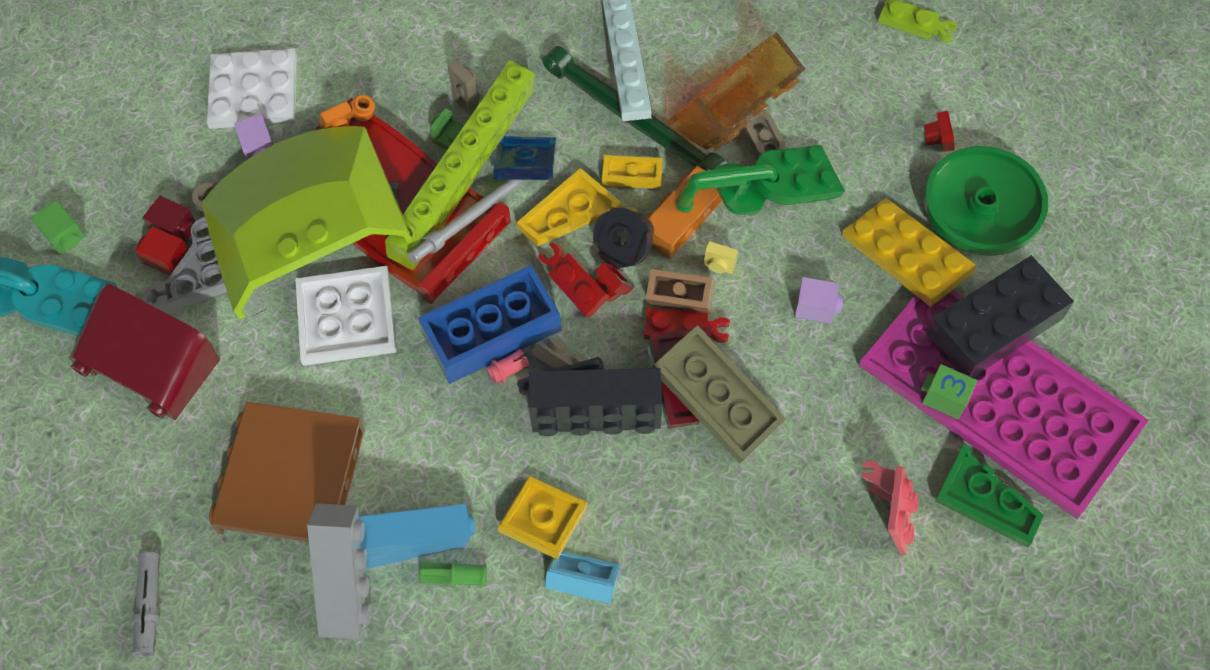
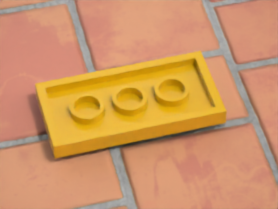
M887 198L843 230V237L852 246L930 307L975 273L976 265Z

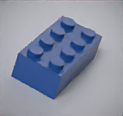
M532 265L418 317L422 334L449 384L491 365L492 360L499 361L519 349L522 350L561 331L560 313Z

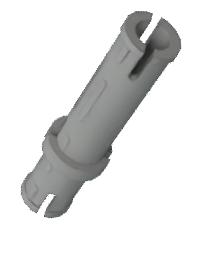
M142 552L138 554L135 615L131 616V626L134 627L131 655L139 658L151 657L155 654V626L159 625L156 606L160 554L156 552Z

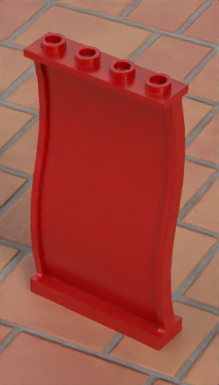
M350 98L347 103L352 102L353 98ZM375 115L367 121H359L352 117L348 126L365 127L388 182L399 183L398 206L403 215L438 163L408 138ZM318 125L315 128V130L321 129L320 126ZM469 188L444 226L479 202L484 196ZM502 202L495 204L447 239L441 249L424 256L414 271L387 257L385 240L389 235L372 234L352 244L380 267L387 266L391 275L420 293L422 298L432 304L511 223L509 207Z

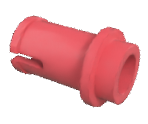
M519 349L499 361L492 360L491 365L487 366V372L495 384L498 382L504 383L507 377L524 368H528L529 362L527 357L522 358L524 352Z

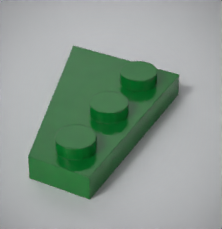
M963 443L935 502L1028 548L1033 542L1044 515L1013 487L1009 488L995 475V471L987 463L983 465L971 454L972 450Z

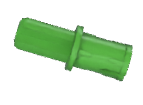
M453 560L452 564L423 562L419 568V581L422 583L451 584V588H455L456 584L486 586L487 565L457 564V560Z

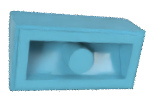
M562 551L558 560L553 557L547 570L545 588L610 604L620 564Z

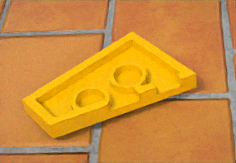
M580 168L517 221V229L534 244L541 246L597 221L603 213L612 208L622 207V202Z

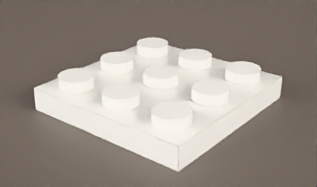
M295 48L211 54L207 113L209 129L235 127V122L260 114L263 115L266 125L294 123L297 68Z
M387 266L295 279L300 361L303 366L397 353L390 278Z

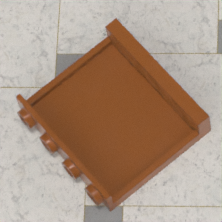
M246 402L244 412H240L237 418L236 428L238 432L235 442H231L228 448L227 458L229 462L226 472H222L219 478L218 489L220 492L217 502L211 505L209 511L210 524L218 534H223L225 529L309 542L307 524L315 504L346 505L365 431L360 418Z

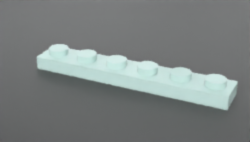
M602 0L622 121L651 118V106L631 1Z

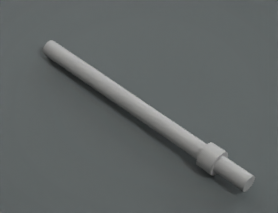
M513 178L507 180L439 231H432L422 239L421 244L408 252L409 260L412 263H416L427 254L435 253L441 249L447 239L529 179Z

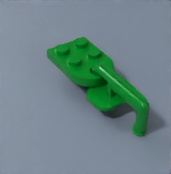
M822 145L767 151L760 155L752 166H743L739 163L722 164L716 166L714 170L702 171L691 175L676 201V208L684 213L691 211L694 206L693 199L698 190L717 188L725 207L737 215L760 212L766 199L781 205L801 204L839 198L844 194L845 189Z

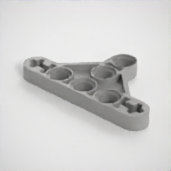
M201 217L193 223L191 227L193 244L166 281L148 287L141 297L142 301L165 313H170L227 292L222 277L218 283L209 285L210 278L216 274H221L216 256L211 260H204L206 254L214 250L210 234L206 237H200L201 232L208 227L205 217ZM193 285L192 290L188 294L180 295V291L184 286Z

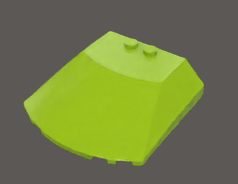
M341 126L306 132L276 143L260 151L232 170L201 202L233 312L240 320L246 318L244 307L256 288L372 234L404 237L407 242L413 240L365 127Z

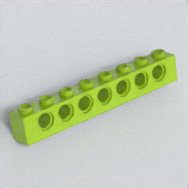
M511 60L508 61L404 212L403 218L413 240L407 242L402 236L389 235L385 240L388 258L414 271L420 260L412 263L407 256L408 252L421 244L422 239L432 231H439L444 226L534 92V72Z

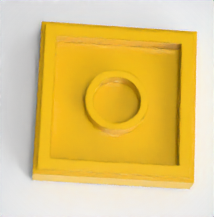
M528 476L498 525V532L558 560L585 512L588 502Z

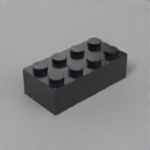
M1031 255L934 316L926 335L958 372L973 378L1063 320L1074 300Z
M661 368L529 371V412L532 432H538L541 436H554L558 432H571L573 435L582 436L589 434L590 431H603L605 434L616 435L621 433L622 430H635L640 434H649L654 432L655 429H661Z

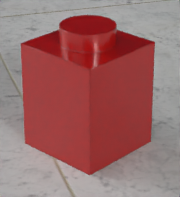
M151 227L148 233L139 240L135 251L144 265L171 275L187 253L188 248L183 239Z

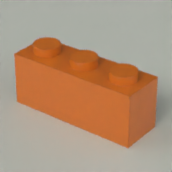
M696 166L690 174H684L678 183V187L672 194L667 193L661 200L659 208L654 213L650 212L646 215V219L651 221L654 226L652 247L669 259L674 256L722 202L717 188L698 190L693 199L694 206L691 211L684 213L676 208V201L680 197L690 176L705 171L699 166Z

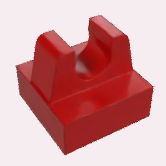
M948 110L936 113L937 121L924 125L926 145L942 144L943 151H954V135Z
M603 262L595 270L598 274L596 280L602 287L605 285L608 287L607 292L611 297L607 302H612L621 295L626 296L635 288L619 269L613 265Z

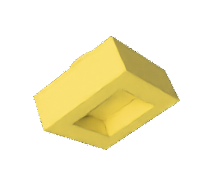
M709 241L705 250L704 265L716 273L722 274L727 272L733 274L737 263L738 250Z

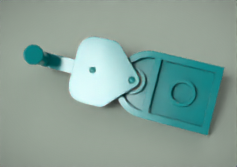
M1 257L0 317L18 311L20 316L30 323L79 336L97 294L106 283L116 287L117 285L112 281L54 265H39L29 269L24 262Z

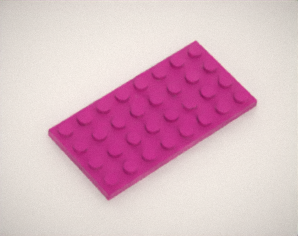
M953 289L930 307L915 295L861 359L859 367L1072 517L1078 519L1149 420L1032 341L1027 342L973 377V379L978 381L959 420L922 404L927 392L921 389L929 372L936 375L940 364L956 370L927 337L926 332L934 316L963 299L964 296Z

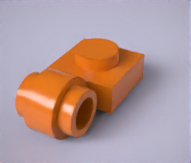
M358 95L349 104L345 101L320 113L319 126L321 129L348 126L352 117L359 121H367L374 114L375 103L367 95Z

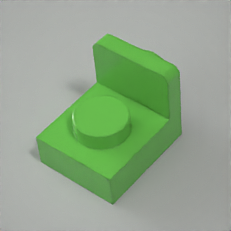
M445 108L440 115L433 118L430 124L433 143L448 150L464 127L463 124L453 120L451 110Z

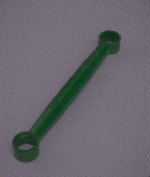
M555 46L542 58L543 65L548 72L558 79L566 77L622 119L617 91L574 64L573 58L564 48ZM652 114L649 119L626 121L695 168L699 166L705 171L714 170L718 165L727 164L716 153L710 152L706 155Z

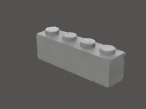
M315 504L307 524L318 637L360 639L364 625H369L371 618V605L365 602L369 591V578L363 576L367 563L366 549H361V542L364 539L365 523L364 520H359L358 506Z

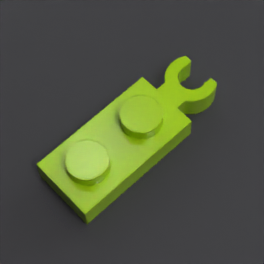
M886 0L878 19V23L931 40L932 35H936L941 41L951 43L953 34L947 33L945 30L955 32L958 26L956 22L951 20L940 21L941 14L899 0Z

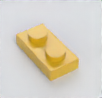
M604 155L602 186L661 189L663 158Z

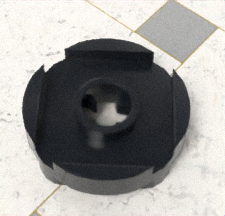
M629 206L612 208L600 215L594 226L593 240L594 243L597 242L600 250L598 252L599 256L604 262L616 268H625L641 263L648 256L652 248L654 226L651 221L647 220L635 208ZM619 231H626L628 242H624V245L620 243L621 238L617 236Z

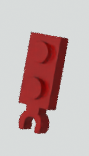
M551 242L549 245L554 250L553 257L549 259L546 255L540 253L538 255L540 261L553 267L548 273L549 277L586 317L592 316L611 296L573 254L568 252L564 256L562 247Z
M647 307L644 339L649 340L653 334L694 329L698 325L700 328L712 326L711 337L719 343L728 342L729 334L720 333L717 329L719 327H729L730 319L720 317L714 321H708V313Z

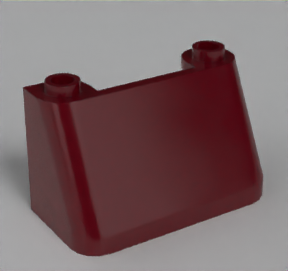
M106 283L97 294L69 356V359L72 361L70 367L78 374L87 377L89 374L96 376L99 373L142 396L149 404L147 410L161 419L166 415L174 420L178 418L220 361L211 343L200 331L109 283Z

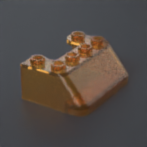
M775 32L739 59L671 116L667 122L673 130L705 150L712 147L716 151L740 134L739 130L748 124L745 118L751 113L755 117L768 106L765 102L767 99L772 97L775 100L785 91H789L798 84L800 80L797 76L805 70V67L781 36Z

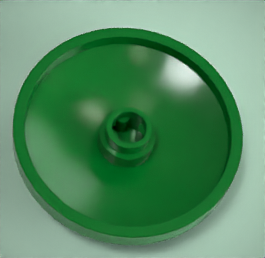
M973 146L954 151L937 163L925 187L924 206L933 228L950 244L973 254L996 256L1019 250L1036 237L1047 216L1048 194L1039 174L1021 157L1000 148Z

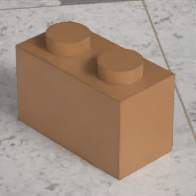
M651 269L646 300L650 305L711 314L715 282L713 277Z

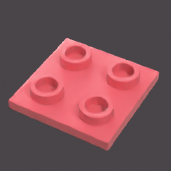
M866 461L863 463L864 469H873V472H862L861 475L866 481L876 485L868 486L871 493L891 504L888 531L899 554L906 555L908 544H913L914 524H911L912 512L916 513L918 509V493L913 491L912 479H908L903 466H896L895 471L880 467L875 461Z

